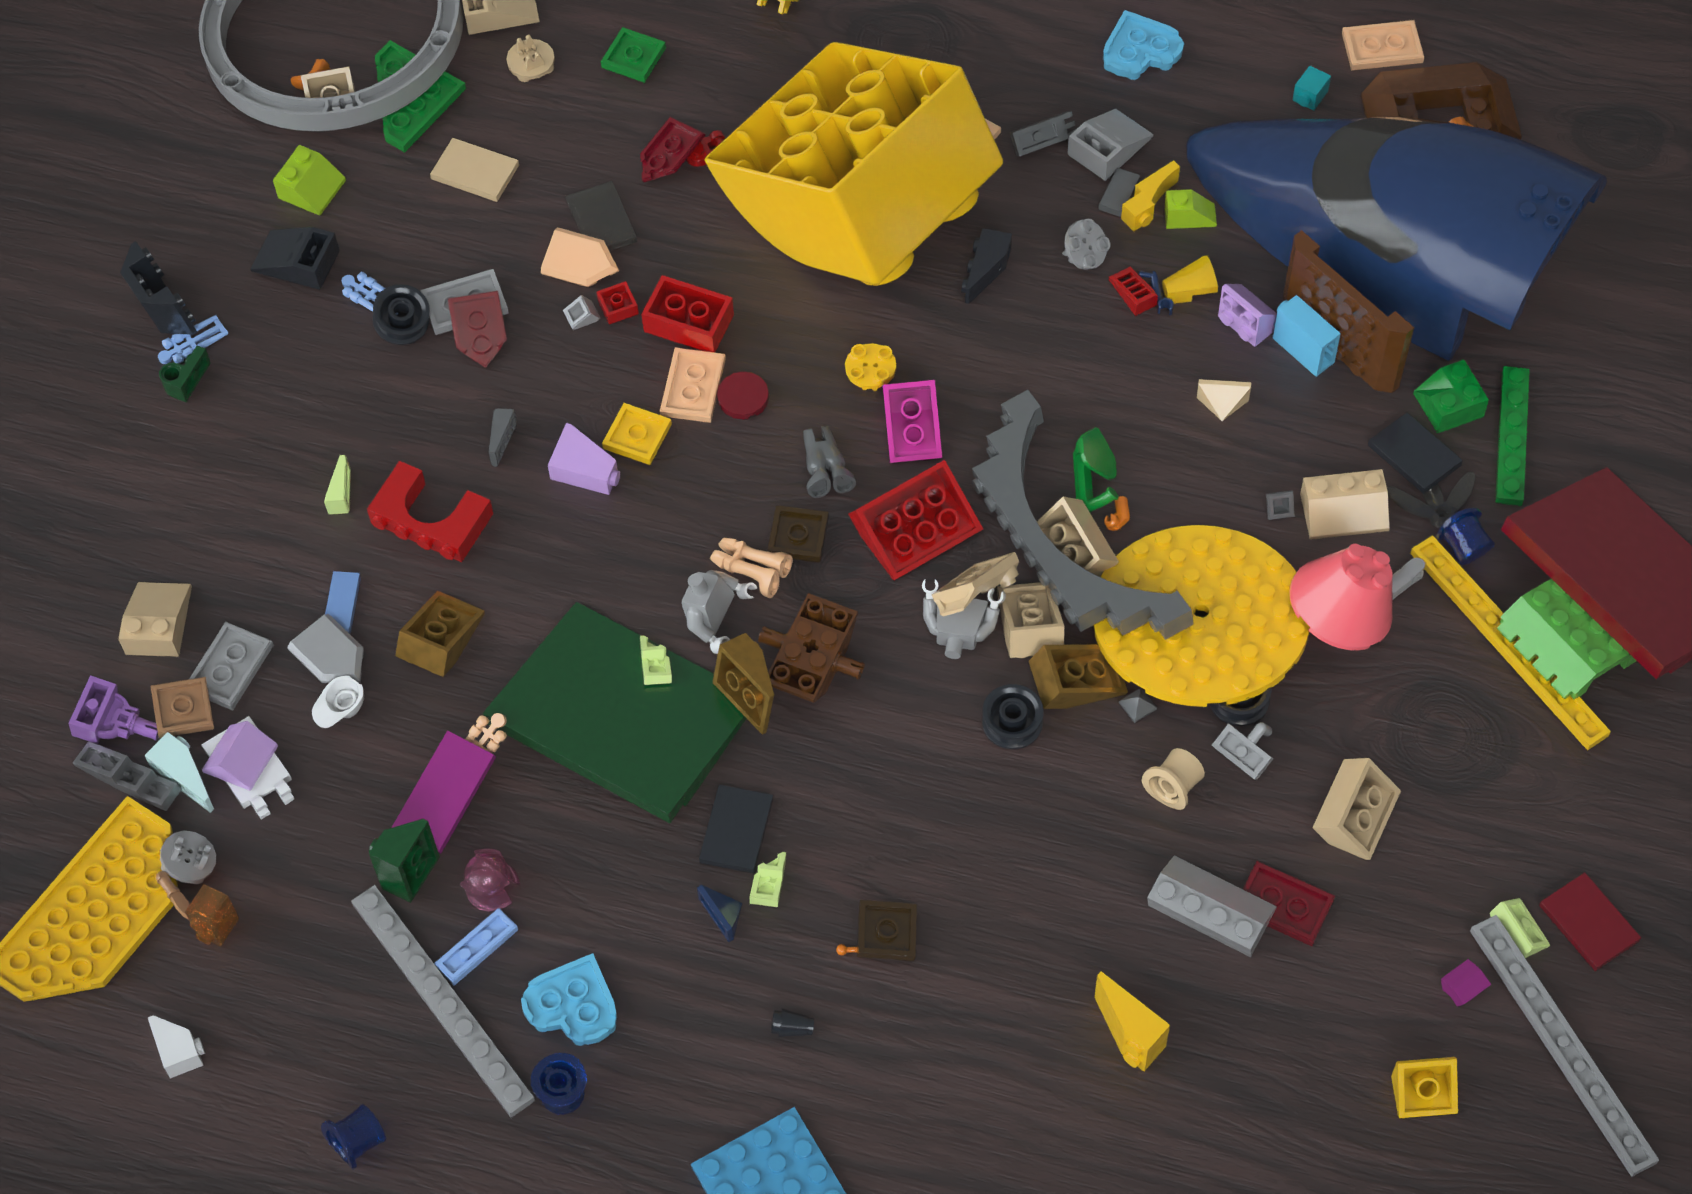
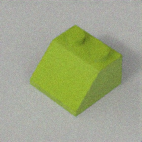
M301 145L296 148L273 179L278 199L319 216L346 181L345 176L323 155Z

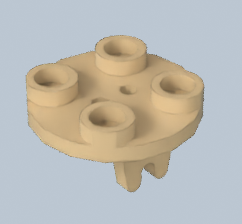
M526 35V40L517 39V43L508 51L506 60L508 69L512 74L517 76L519 81L528 82L531 79L540 78L551 73L554 70L555 57L553 49L547 43L532 39L530 35Z

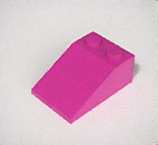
M935 380L883 385L890 463L942 458Z

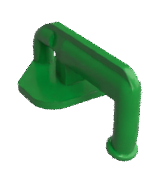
M1095 427L1078 438L1073 453L1076 499L1083 500L1089 512L1097 510L1119 498L1116 491L1111 487H1107V491L1093 498L1091 470L1107 480H1112L1117 475L1115 456L1100 429Z

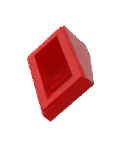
M1131 267L1109 277V281L1135 316L1157 306L1158 295ZM1127 276L1130 277L1129 279H1127V280H1125V281H1122V282L1119 281V280H1121V279H1123V278H1125V277H1127ZM1132 282L1134 283L1133 285H1131V286H1129V287H1127V288L1125 287L1126 285H1128V284H1130V283H1132ZM1137 288L1139 289L1138 291L1131 293V291Z

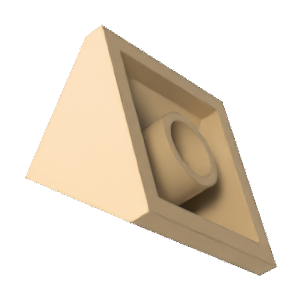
M349 66L301 75L305 98H325L355 92Z

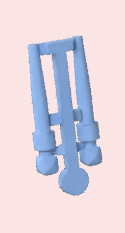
M362 271L357 275L358 281L361 282L360 284L355 282L352 275H345L341 280L342 285L345 287L342 290L343 295L347 298L350 297V300L356 304L359 303L373 312V304L369 300L374 302L377 297L375 295L377 291L381 292L385 287L378 284L374 278L367 277V274ZM364 285H366L367 287H369V288L372 289V290L369 291V290L365 289V288H364Z
M214 315L194 325V327L199 331L212 322L216 326L194 338L187 334H174L172 338L168 337L163 340L162 344L167 350H163L158 354L159 361L162 364H167L171 362L173 357L174 362L180 364L184 362V359L190 353L192 354L196 346L206 348L229 333L218 317ZM184 338L187 340V341L184 342L183 344L177 345V344H179L180 342L184 341V340H183Z

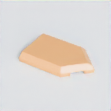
M558 227L554 230L541 266L542 275L584 287H590L596 284V281L619 272L604 240Z

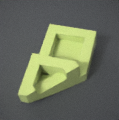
M786 852L779 853L778 858L768 864L763 862L758 865V873L754 875L751 888L750 904L778 907L785 870Z

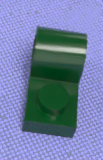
M196 346L192 354L190 353L186 357L185 365L172 362L165 364L160 369L159 377L165 392L169 396L187 402L211 364L206 348Z

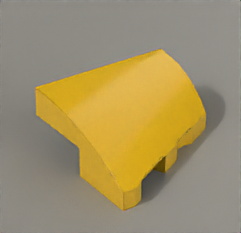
M1208 255L1202 256L1162 280L1165 298H1170L1173 304L1191 302L1193 295L1218 292L1217 279Z

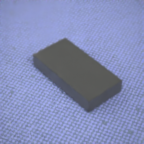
M1117 168L1099 203V210L1121 217L1122 204L1132 198L1135 192V185L1140 182V175Z

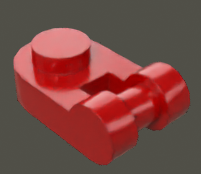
M713 131L708 137L703 138L686 161L696 167L706 165L705 158L713 151L710 148L717 147L725 140L722 131Z

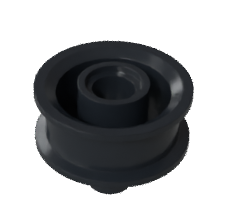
M399 284L385 288L377 295L373 304V326L375 331L382 339L396 345H407L418 341L426 333L429 326V303L424 294L412 286ZM403 312L407 314L404 317H399L396 315V313Z
M1018 684L1000 686L994 689L984 701L983 730L988 739L999 747L1005 749L1027 747L1039 737L1042 731L1043 704L1038 695L1028 687ZM1009 714H1016L1019 717L1016 719H1010L1007 716Z
M1272 686L1262 694L1245 701L1229 705L1226 702L1209 704L1214 714L1223 722L1234 726L1251 725L1259 721L1266 714L1270 703Z

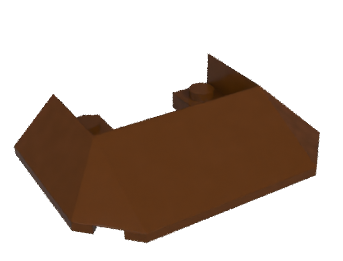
M1478 62L1383 71L1361 93L1366 118L1395 117L1419 121L1417 110L1462 106L1465 119L1472 126L1499 132L1517 139L1522 138L1506 78Z

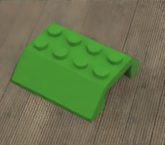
M1552 579L1522 595L1501 616V624L1497 627L1509 642H1513L1518 636L1520 637L1514 644V647L1528 662L1532 661L1536 656L1539 657L1532 666L1546 681H1550L1555 675L1558 677L1551 683V686L1564 699L1571 695L1575 700L1583 695L1594 679L1618 664L1625 669L1636 662L1612 636Z

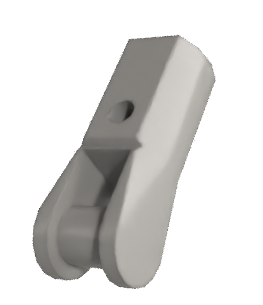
M1421 558L1411 559L1392 575V600L1412 584L1422 579L1425 562Z

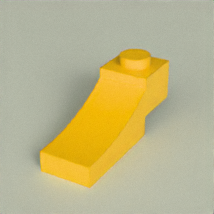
M1174 160L1136 184L1134 197L1122 204L1121 220L1133 231L1146 227L1151 223L1155 204L1166 190L1179 181L1180 166Z

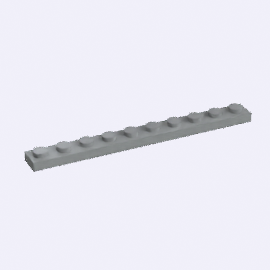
M374 885L351 900L354 908L510 1118L535 1102L533 1095L378 888Z
M1497 915L1472 926L1471 934L1631 1177L1656 1165L1659 1161L1658 1157Z

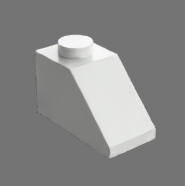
M156 1016L148 1017L164 1069L170 1078L204 1066L200 1055L205 1054L200 1038L194 1039L189 1029Z

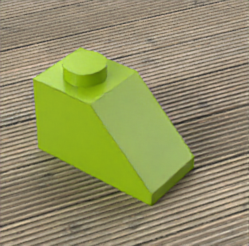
M1192 189L1166 190L1164 207L1166 229L1217 227L1215 204Z

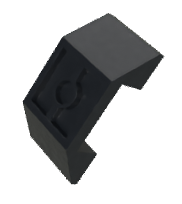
M136 241L133 242L120 273L159 331L166 334L194 335L197 333L192 324L196 321L188 308L182 309L186 304L178 293L173 295L161 279L164 273L157 263L153 265L150 263L155 259L146 247L141 249Z

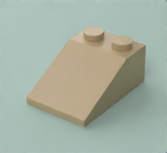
M137 583L123 614L119 633V642L126 655L179 657L192 588L191 584Z
M1039 582L1009 585L1004 588L997 586L998 600L1001 597L1002 591L1006 595L1005 600L999 604L1005 642L1010 658L1034 656L1043 645H1064V623L1058 605L1052 599L1051 589L1048 585L1044 587Z

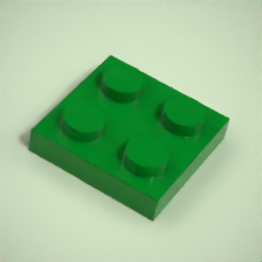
M622 27L601 60V68L645 83L664 53L666 42Z

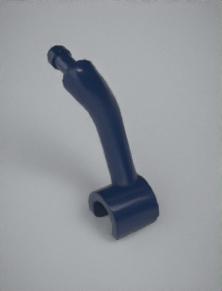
M1140 271V277L1151 278V288L1158 295V314H1160L1162 308H1168L1169 315H1172L1173 301L1170 298L1163 297L1156 272Z

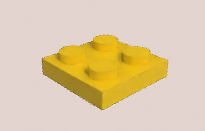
M623 403L602 442V447L607 451L651 465L672 425L671 419Z

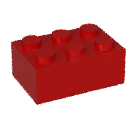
M662 275L641 314L644 332L695 349L715 353L734 316L732 297Z

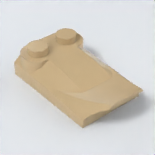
M1012 552L976 563L934 592L932 597L939 608L940 615L947 616L961 612L979 593L989 592L990 589L996 588L999 584L1001 588L1015 583V577L1019 575L1016 569L1019 563L1016 553Z

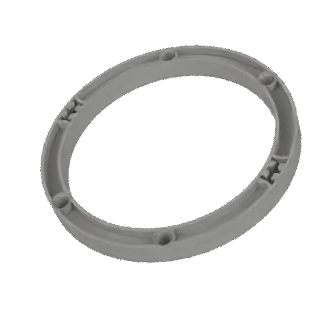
M205 0L200 15L199 42L212 81L220 93L243 113L261 122L280 128L301 131L338 130L383 118L408 105L427 91L447 69L456 53L463 31V7L461 0H438L434 27L424 46L415 57L396 73L381 82L356 92L333 97L301 98L275 93L251 82L232 65L226 53L227 31L230 21L242 0Z

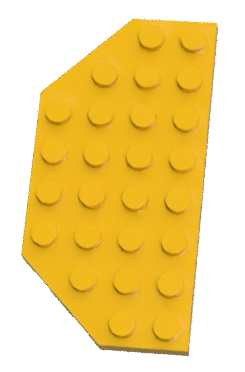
M127 796L0 942V986L23 1002L105 987L174 905L167 897L165 890L156 881V874L162 871L160 849L166 838L173 834L170 823ZM169 876L171 881L178 888L177 880Z

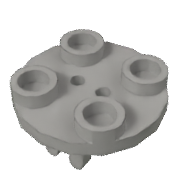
M1092 219L1075 221L1069 226L1065 234V250L1062 254L1068 256V261L1080 269L1089 270L1097 268L1103 263L1107 251L1110 249V240L1105 236L1101 227Z
M191 831L176 832L166 838L160 849L161 870L167 872L169 876L180 882L200 884L216 865V852L206 837Z

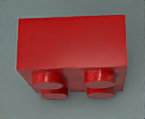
M626 281L596 292L598 302L609 325L639 314L637 303Z

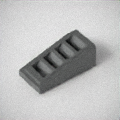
M495 408L493 412L489 456L491 465L494 467H498L517 425L514 409Z

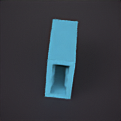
M1296 295L1289 301H1283L1277 308L1273 339L1317 377L1335 363L1341 333L1299 296Z

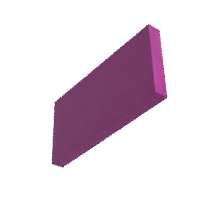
M447 730L392 828L420 819L427 820L438 853L441 854L496 756Z

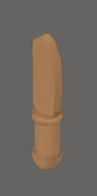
M165 871L158 872L156 874V881L165 890L167 897L172 901L175 908L186 919L196 921L198 914L180 892V889L171 881L169 874Z

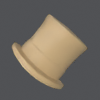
M1176 748L1170 752L1160 767L1154 766L1146 770L1142 776V784L1146 791L1162 804L1173 809L1182 810L1188 804V792L1204 778L1205 772L1202 764L1193 754Z

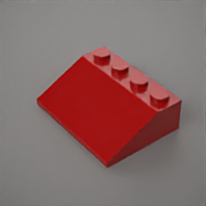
M945 460L848 514L861 538L893 581L983 530L982 525Z

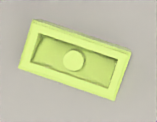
M1520 898L1500 902L1490 912L1491 917L1497 915L1525 958L1550 946Z

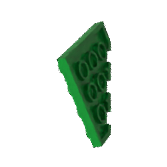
M390 40L375 55L378 82L383 81L404 67L415 57V54ZM444 71L439 79L422 95L398 111L382 118L385 141L405 153L466 90L465 82Z

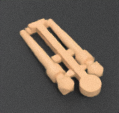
M496 713L492 716V724L488 729L484 727L489 723V719L486 716H479L476 721L477 724H473L465 740L490 753H495L500 747L499 743L503 742L507 737L506 733L500 730L495 735L493 734L497 728H501L506 724V717L501 713ZM483 731V732H484V735L482 736V738H481V739L479 740V742H478V741L475 739V737L478 738V736L480 735V733ZM491 738V740L489 741V743L486 745L487 748H485V747H484L485 744H486L487 741Z

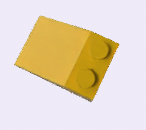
M1101 971L1097 975L1095 1000L1124 1060L1132 1067L1137 1068L1138 1066L1141 1070L1145 1071L1165 1049L1170 1025Z

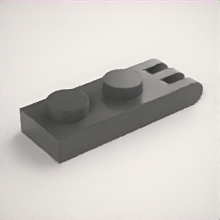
M1067 111L1011 131L1010 136L1016 156H1022L1069 139V136L1075 130L1068 132L1067 129L1076 124L1075 120L1065 122L1064 119L1072 117V111Z

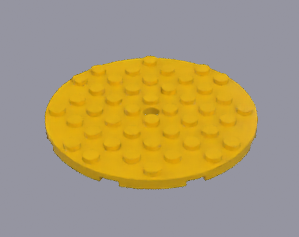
M1205 525L1180 526L1157 531L1133 542L1116 556L1119 562L1114 567L1104 570L1101 578L1133 589L1168 594L1178 591L1192 609L1193 625L1166 640L1160 632H1154L1149 622L1124 636L1117 627L1113 629L1110 626L1107 618L1093 625L1097 644L1111 667L1128 683L1132 681L1134 684L1145 689L1146 694L1175 704L1207 707L1208 703L1226 702L1229 705L1248 700L1262 694L1268 688L1275 686L1284 679L1285 674L1294 664L1298 663L1306 647L1310 626L1302 617L1298 618L1290 601V585L1296 574L1295 569L1275 549L1245 533L1228 528ZM1197 609L1198 611L1208 612V615L1202 618L1194 613Z

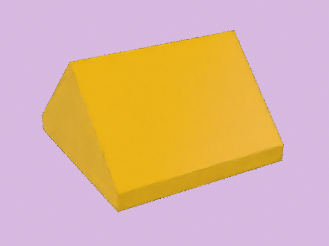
M1456 1057L1396 1062L1391 1078L1399 1118L1458 1114Z

